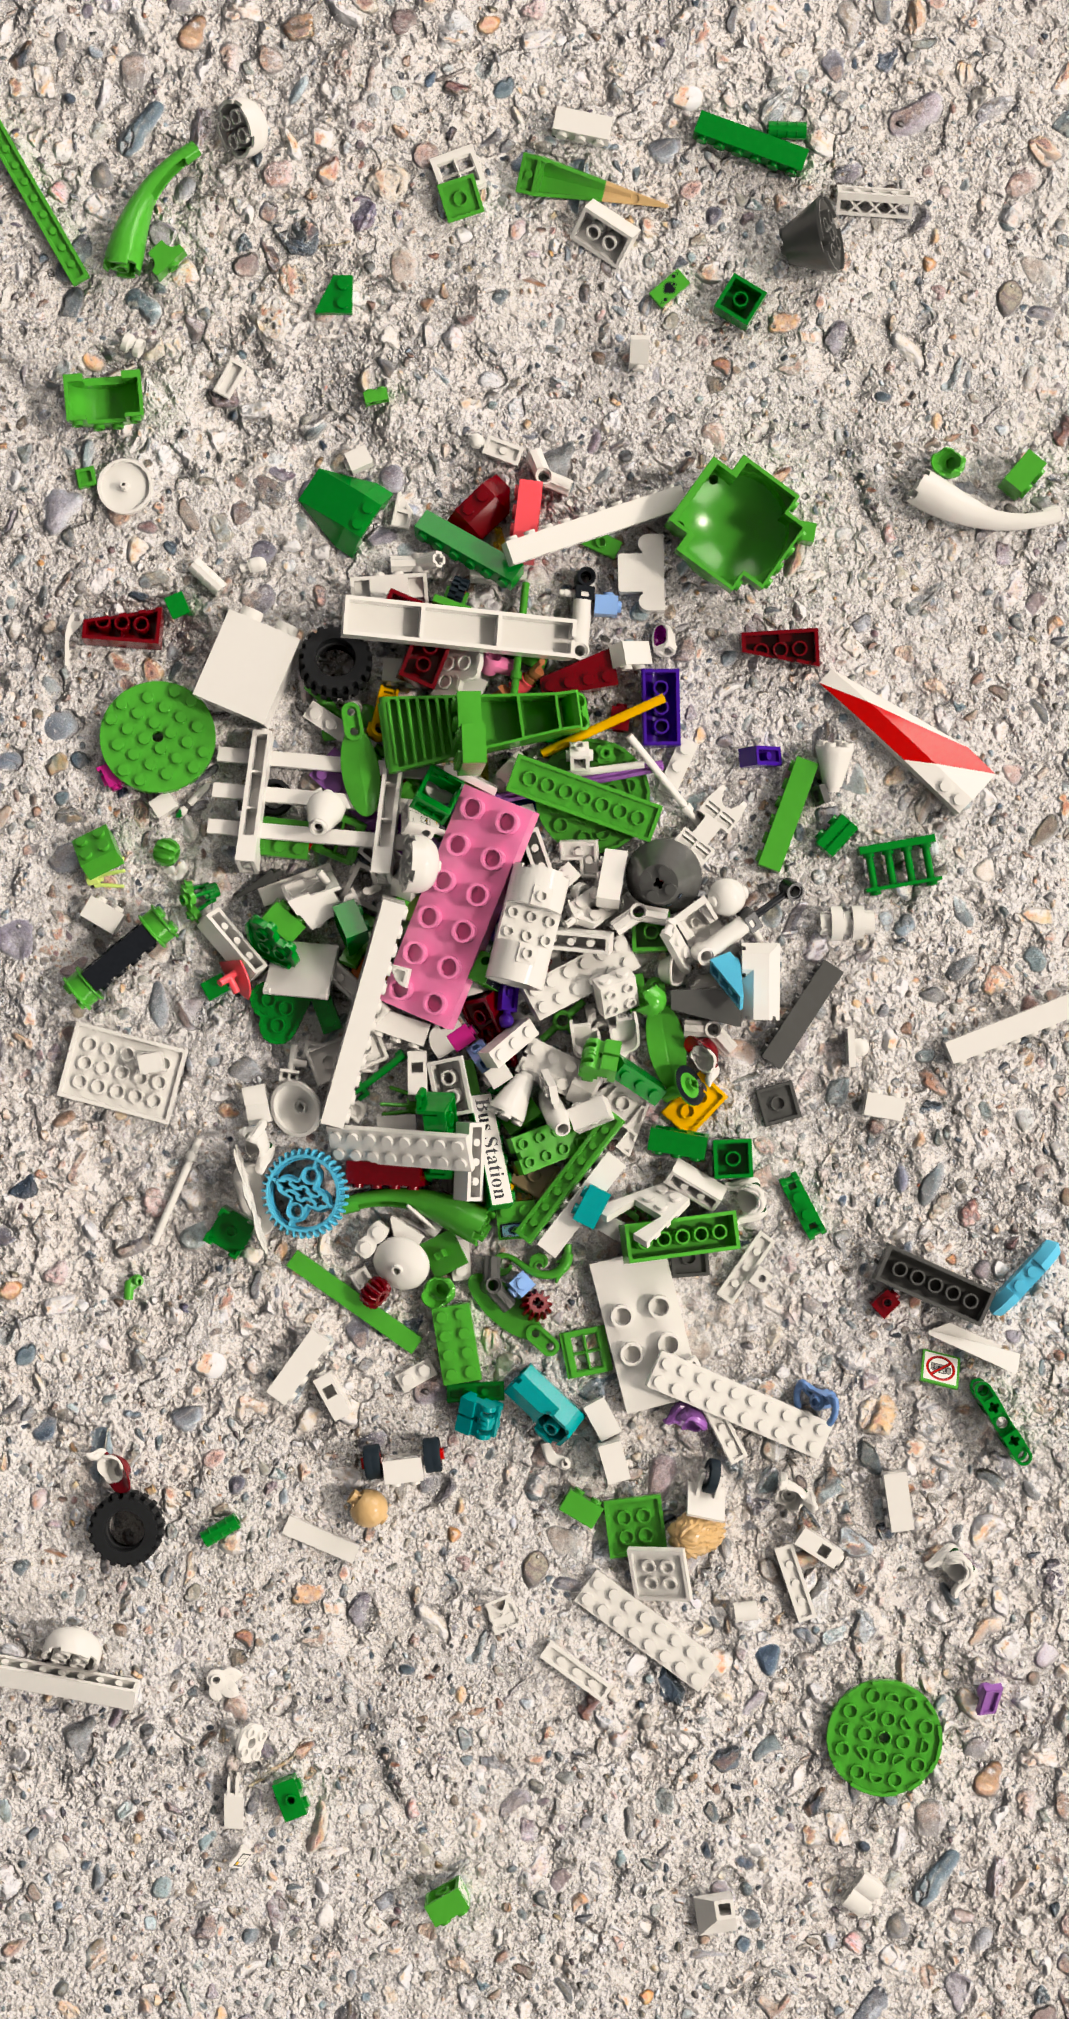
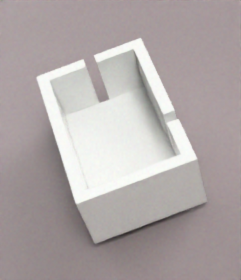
M534 1038L529 1042L525 1050L527 1056H522L515 1071L518 1073L520 1070L525 1071L534 1077V1081L539 1083L538 1078H541L540 1070L548 1068L557 1086V1092L567 1096L572 1081L578 1075L581 1060Z

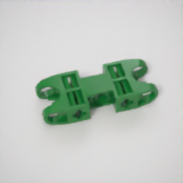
M981 1378L972 1379L969 1383V1390L982 1412L988 1418L1009 1456L1021 1466L1030 1464L1033 1457L1018 1429L1013 1425L992 1387ZM983 1385V1389L978 1392V1387ZM999 1417H1004V1424L1001 1426H997V1419ZM1023 1451L1022 1456L1018 1458L1019 1453ZM1028 1453V1460L1025 1462H1020L1026 1458Z

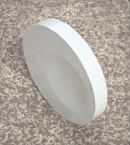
M115 460L105 466L98 477L97 491L100 500L110 511L119 515H133L142 511L149 504L153 495L154 488L151 475L142 464L135 460Z

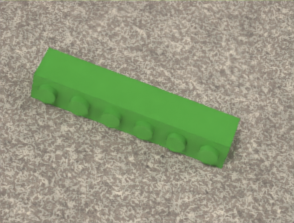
M799 756L795 760L791 759L788 766V771L791 772L789 777L783 780L781 788L784 791L782 796L778 795L774 806L777 807L775 814L770 816L768 824L771 827L769 832L765 831L761 842L764 843L762 850L759 849L755 860L758 863L756 866L775 873L780 872L817 771L818 763Z

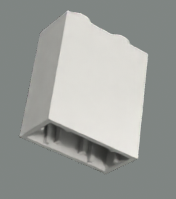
M243 605L240 613L231 609L228 610L193 695L209 705L268 729L299 658L302 641L296 638L299 632L298 628L278 620L275 628L261 623L264 616L263 613Z

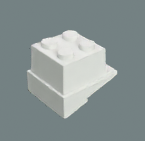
M322 869L316 871L317 876L306 880L300 878L280 886L288 904L297 916L300 915L312 930L322 927L328 919L334 917L332 907L341 904L336 891L342 888L332 871L324 873Z

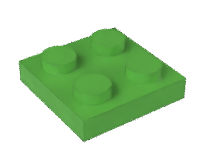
M473 173L436 185L448 223L485 212Z

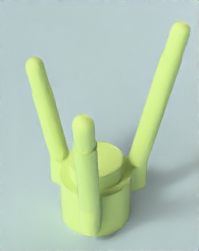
M125 869L108 871L92 880H89L85 874L88 886L94 885L95 888L125 887L123 884L101 883L104 881L105 876L124 873Z

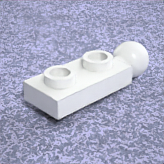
M478 433L472 434L469 438V445L472 448H483L482 455L518 468L524 448L488 435L487 440H484L482 435Z

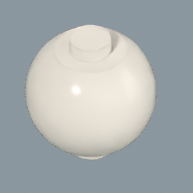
M722 878L711 885L707 899L716 914L732 916L743 908L748 898V889L745 885H741L734 879Z

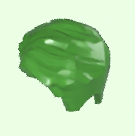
M944 447L931 457L932 469L944 479L960 476L965 468L966 458L956 453L950 447Z
M443 1277L430 1278L426 1282L421 1294V1300L424 1305L430 1309H436L451 1302L456 1293L452 1280Z

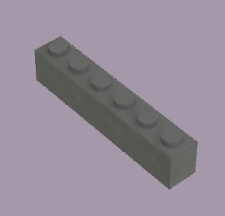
M826 960L816 963L812 969L815 973L811 979L807 977L802 985L804 990L800 995L797 993L791 1003L794 1005L791 1010L784 1012L781 1017L783 1022L779 1027L776 1025L770 1034L773 1036L769 1043L765 1042L760 1049V1052H762L760 1057L779 1069L783 1067L844 973Z

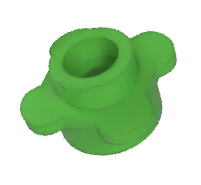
M609 743L607 746L598 745L596 747L598 763L603 764L604 762H614L616 760L613 744Z

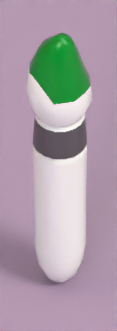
M209 783L201 786L184 806L179 808L176 818L186 815L188 810L209 790Z

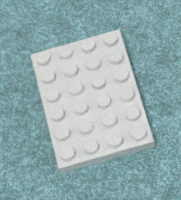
M76 1021L57 1096L169 1124L189 1050ZM163 1052L166 1071L140 1075V1071H136L135 1060H137V1055Z

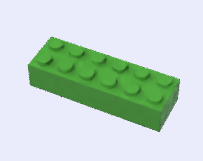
M736 1210L674 1218L671 1221V1225L668 1228H664L656 1240L653 1239L650 1242L648 1248L633 1239V1233L653 1221L619 1225L623 1264L741 1249Z

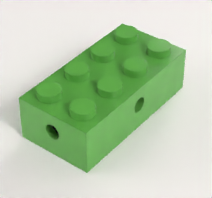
M470 1301L448 1304L436 1309L432 1308L431 1312L443 1385L482 1380Z

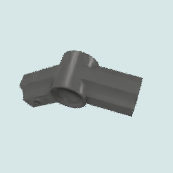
M483 1256V1276L480 1282V1289L505 1313L515 1305L516 1300L503 1287L500 1280L501 1257ZM490 1280L494 1284V1288L492 1291L488 1288V1283Z

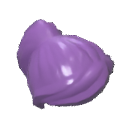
M682 1401L676 1402L671 1407L667 1418L663 1419V1422L668 1426L675 1423L680 1425L682 1431L688 1429L693 1432H699L700 1430L705 1431L708 1429V1423L702 1411Z

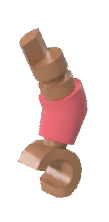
M539 659L527 672L522 673L518 693H527L535 687L537 680L544 675L541 667L545 664V659ZM511 682L508 683V687L506 684L498 686V691L492 694L510 693Z

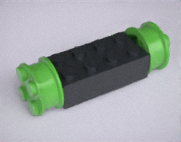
M151 904V909L143 916L138 915L141 922L84 970L77 966L73 974L68 978H62L64 981L63 988L69 995L73 994L77 998L76 1003L81 1009L87 1008L91 1010V1006L99 999H105L99 989L104 991L112 984L111 979L115 976L117 978L121 977L126 972V967L129 964L134 966L138 963L144 952L148 954L156 947V942L166 948V944L171 939L179 937L177 933L179 928L172 920L168 921L165 918L166 913L160 906L155 907Z

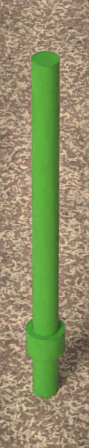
M522 582L519 613L527 614L529 582ZM514 656L513 670L510 673V679L512 680L510 693H518L519 681L522 679V672L520 671L522 656Z

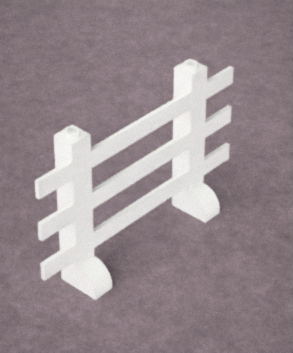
M266 728L253 729L250 749L219 746L217 762L248 765L245 785L214 782L212 798L242 800L240 821L208 818L206 833L238 837L235 862L240 873L259 874L261 858L260 839L373 848L370 870L373 884L391 886L392 877L394 876L395 850L403 851L406 849V846H403L405 836L397 835L399 814H401L409 800L401 798L403 778L422 780L430 766L389 774L388 769H386L384 756V760H378L382 781L379 803L375 811L378 812L375 833L330 829L325 834L316 836L311 833L309 827L263 823L265 803L307 806L309 798L314 793L319 792L268 787L270 767L342 773L341 757L273 751L274 736L272 731ZM335 793L341 798L347 810H355L348 794Z

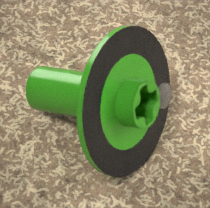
M682 1065L678 1067L674 1074L675 1085L666 1088L667 1093L662 1097L663 1101L670 1102L681 1097L691 1106L699 1105L704 1096L702 1081L689 1066Z

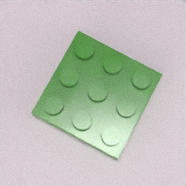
M660 1493L603 1500L610 1559L628 1557V1546L667 1547Z

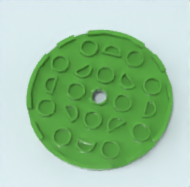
M164 681L141 683L121 693L108 707L100 727V747L111 772L130 788L149 794L172 793L194 783L208 768L216 746V731L213 718L203 701L197 699L193 692L187 688ZM162 733L163 740L156 742L152 739L153 735Z
M585 739L582 741H589V749H593V761H590V767L638 761L618 744L601 739ZM609 743L613 744L616 760L614 762H604L603 764L598 763L596 747L598 745L607 746ZM567 747L556 752L546 764L565 771L570 770V762H566V750H570V748ZM646 774L601 783L650 801V788ZM535 801L537 813L543 827L558 843L560 840L598 839L600 854L605 852V848L617 849L633 838V836Z
M873 1679L854 1686L835 1704L827 1723L826 1744L836 1771L852 1787L872 1796H897L900 1793L915 1789L933 1772L942 1750V1727L932 1704L913 1686L894 1679ZM886 1732L889 1734L888 1741L881 1742L879 1740V1736L882 1733Z

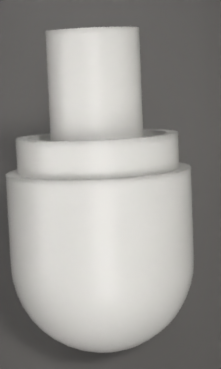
M254 557L247 560L246 564L239 566L241 573L250 571V573L254 574L264 571L267 564L264 558Z

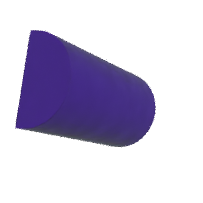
M641 669V703L662 693L666 699L665 703L642 713V746L645 748L681 746L679 669Z

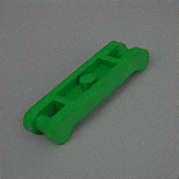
M796 1171L790 1173V1176L785 1179L784 1177L780 1178L778 1181L809 1241L815 1239V1236L827 1233ZM795 1183L796 1187L790 1190L788 1185ZM815 1222L817 1227L811 1230L808 1225Z

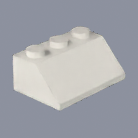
M592 199L584 207L570 235V239L618 269L634 245L641 229L595 199Z
M463 1055L427 1062L432 1092H454L457 1116L474 1113Z

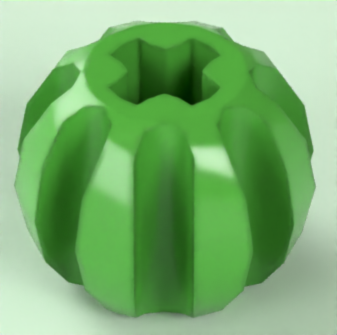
M171 838L159 839L153 849V859L162 866L174 865L180 855L179 844Z

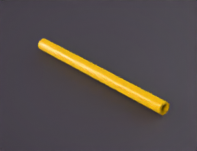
M663 693L596 723L587 730L570 735L540 749L543 758H546L569 747V742L583 741L665 703L666 699Z

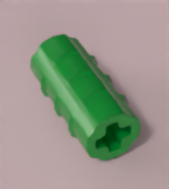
M788 120L768 121L767 134L785 140H805L807 122H790Z
M232 1513L200 1532V1536L204 1544L209 1547L240 1529L242 1525L236 1514Z

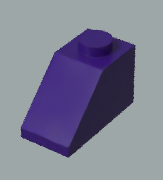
M756 745L738 749L740 768L782 766L781 747Z

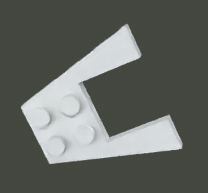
M660 1183L608 1202L600 1219L609 1222L634 1206L642 1209L656 1218V1220L633 1233V1239L648 1248L650 1242L653 1239L656 1240L661 1235V1231L664 1228H668L671 1225V1221L674 1218H678L690 1205V1199L668 1185Z

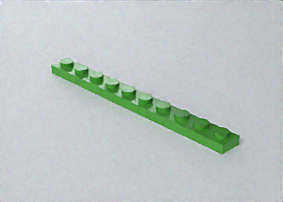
M0 120V158L75 287L91 277Z

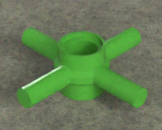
M580 999L568 1011L560 1010L552 1014L553 1025L539 1038L546 1042L557 1030H567L571 1035L569 1020L573 1019V1016L586 1005L584 1000ZM560 1015L568 1017L567 1025L560 1026L557 1023Z

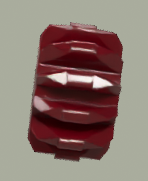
M374 1276L361 1289L360 1301L370 1309H377L379 1306H382V1303L389 1296L391 1291L390 1284L384 1278Z
M533 1289L532 1292H527L520 1299L522 1304L519 1305V1308L525 1309L522 1315L528 1314V1321L534 1318L535 1322H538L540 1318L545 1320L547 1315L551 1313L549 1307L552 1306V1302L547 1301L550 1295L543 1296L544 1290H541L538 1294L537 1289Z

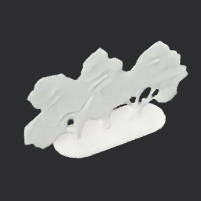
M235 1144L233 1157L236 1168L233 1172V1183L241 1211L244 1216L253 1220L255 1230L253 1235L256 1236L263 1252L267 1255L268 1249L265 1236L274 1229L275 1220H269L271 1214L265 1213L268 1207L262 1206L264 1203H267L266 1200L261 1199L262 1196H266V1192L261 1191L263 1188H266V1185L262 1183L265 1181L264 1176L256 1173L255 1163L244 1162L238 1145Z

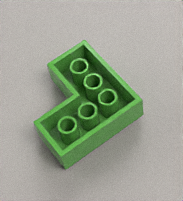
M457 691L456 696L451 701V713H455V717L452 720V732H455L454 740H452V749L456 751V756L453 759V770L457 771V776H480L487 763L486 723H482L481 691Z

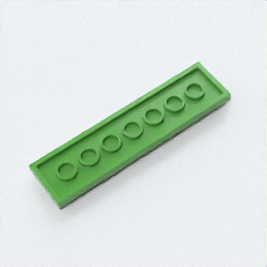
M521 754L517 755L505 789L514 794L650 842L663 808V806Z

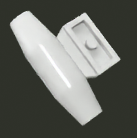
M548 1068L540 1070L541 1078H538L541 1088L538 1092L539 1108L548 1126L557 1135L566 1136L571 1129L568 1112L558 1096L557 1086Z

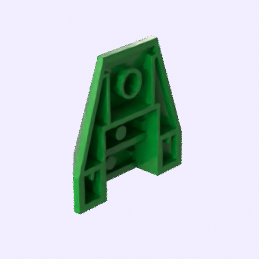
M319 468L298 501L332 544L352 558L362 544V537L379 511L384 510L393 493L377 483Z

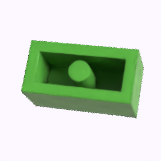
M384 386L377 387L374 390L367 389L363 392L366 407L389 402L387 388Z

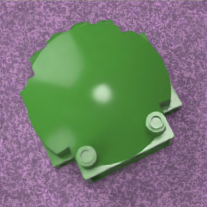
M745 455L740 458L733 470L713 456L664 525L674 537L682 540L674 553L681 557L698 576L719 585L729 594L733 590L737 591L741 585L750 584L759 592L763 588L767 589L773 581L771 577L778 574L784 566L782 561H786L796 548L793 546L796 541L801 542L807 534L804 531L807 525L790 513H793L799 505L797 500L800 496Z

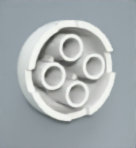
M236 97L223 101L217 110L220 115L219 123H216L219 138L226 151L229 152L231 150L236 159L239 160L258 154L264 148L268 137V125L263 111L254 101L248 98ZM238 129L237 133L229 135L227 142V131ZM248 147L246 151H238V149Z
M407 834L403 842V846H406V849L403 850L402 856H400L399 885L404 886L402 892L423 893L432 887L438 872L441 871L438 849L435 843L426 836Z
M79 1626L62 1627L51 1632L46 1638L41 1657L42 1659L48 1658L51 1660V1664L96 1671L99 1667L102 1648L99 1640L92 1633L84 1630V1628ZM71 1654H72L71 1661H70V1665H69L68 1663H66V1661H67V1659H70V1656H71Z

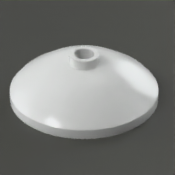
M287 1081L280 1084L274 1090L270 1102L271 1113L275 1123L283 1132L293 1137H305L318 1128L322 1115L321 1104L315 1092L308 1085L299 1081Z
M405 1237L388 1238L380 1243L374 1253L373 1263L378 1276L388 1281L387 1283L391 1287L401 1290L414 1289L420 1286L428 1276L430 1269L428 1256L423 1248L411 1239Z

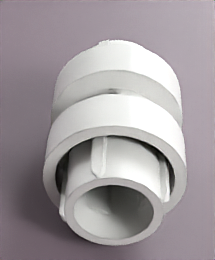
M863 905L850 906L848 912H843L842 906H829L828 911L819 912V935L829 936L830 941H842L843 935H850L851 940H864L865 935H871L875 932L874 911L864 910Z

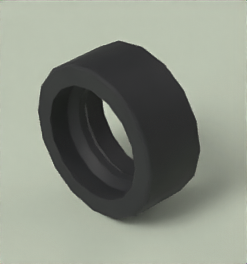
M268 780V787L277 786L290 789L282 780ZM265 804L264 812L268 815L279 816L286 813L292 805L283 804L281 807L273 809Z

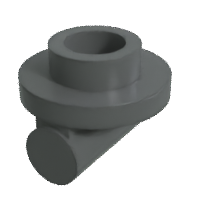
M454 1177L452 1179H442L441 1186L448 1194L454 1193Z

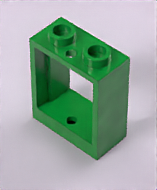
M431 764L409 807L444 825L456 804L465 782ZM428 781L453 794L447 806L422 793Z

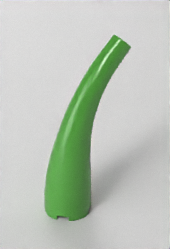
M192 140L161 162L139 185L124 207L105 250L103 268L107 272L111 269L117 272L116 276L129 279L135 278V274L141 275L149 226L157 199L166 185L180 170L201 156V152Z
M384 1188L349 1195V1198L344 1199V1201L348 1202V1205L342 1207L346 1210L343 1213L345 1215L370 1207L408 1209L406 1205L409 1204L422 1216L475 1246H478V1240L483 1242L492 1228L489 1225L490 1219H495L496 1216L495 1212L487 1211L486 1207L476 1202L453 1200L452 1194L427 1189Z

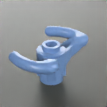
M804 1379L798 1380L793 1393L794 1406L801 1409V1390H803L809 1397V1403L815 1411L832 1407L831 1415L826 1422L831 1427L839 1414V1399L835 1392L828 1389L821 1390L815 1388Z

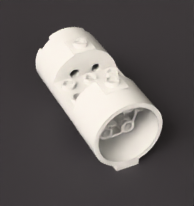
M515 862L485 977L497 983L515 988L542 991L571 877L568 875L562 877L563 872L535 864L524 867L525 863Z

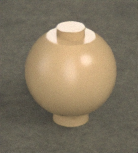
M354 1489L346 1500L351 1505L349 1511L353 1521L361 1527H376L379 1524L382 1525L388 1518L387 1500L382 1493L375 1489H364L360 1492Z

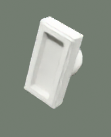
M854 1028L844 1030L846 1066L856 1067V1056L862 1057L866 1055L869 1051V1044L863 1038L855 1039Z

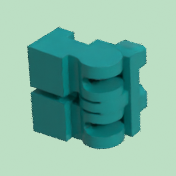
M472 1391L466 1393L460 1399L458 1409L460 1414L457 1415L455 1431L467 1436L472 1435L479 1440H489L491 1437H496L504 1404L497 1400L492 1401L488 1398H479Z

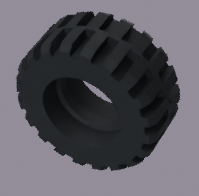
M328 624V628L325 629L321 626L317 628V633L312 631L308 635V640L304 639L302 649L299 651L300 677L304 680L305 687L307 689L311 688V693L315 696L320 694L323 700L332 698V702H337V698H342L343 701L349 700V695H352V697L357 696L359 690L363 691L366 687V682H369L372 671V652L368 642L360 639L341 638V624H339V627H334V624ZM341 650L351 656L354 665L345 675L329 676L318 668L317 660L326 651Z
M134 1489L126 1493L114 1492L96 1507L89 1520L91 1522L88 1526V1532L91 1533L89 1541L94 1544L93 1550L95 1553L99 1552L102 1555L100 1558L103 1561L107 1559L110 1561V1565L120 1564V1567L126 1568L128 1565L134 1567L140 1562L143 1563L148 1560L158 1549L165 1534V1519H162V1509H158L156 1506L157 1502L154 1499L151 1501L148 1498V1494L144 1493L142 1495L139 1493V1490ZM129 1511L136 1514L142 1520L145 1532L141 1541L135 1545H124L112 1536L110 1521L116 1513Z

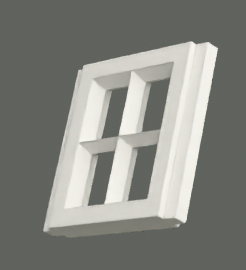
M472 144L429 159L437 184L444 183V180L455 176L458 178L462 177L461 174L475 170L477 176L475 181L478 191L488 188ZM470 157L473 166L459 171L456 161ZM453 163L456 172L442 177L439 167Z

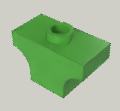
M162 240L148 252L151 260L155 263L152 272L159 282L170 272L173 273L179 267V263L187 256L185 249L180 244L171 247Z

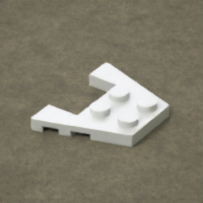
M615 1080L614 1083L611 1082L597 1091V1094L605 1096L608 1099L611 1110L625 1121L623 1127L627 1129V1132L616 1144V1147L629 1157L650 1103Z

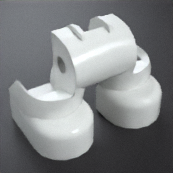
M594 1003L585 1005L586 1023L573 1024V1019L569 1020L573 1052L579 1058L582 1057L583 1048L588 1038H598L601 1040L599 1030L609 1029L610 1040L622 1041L620 1053L633 1052L640 1045L639 1023L636 1011H632V1016L618 1018V1015L605 1020L599 1011L595 1009Z

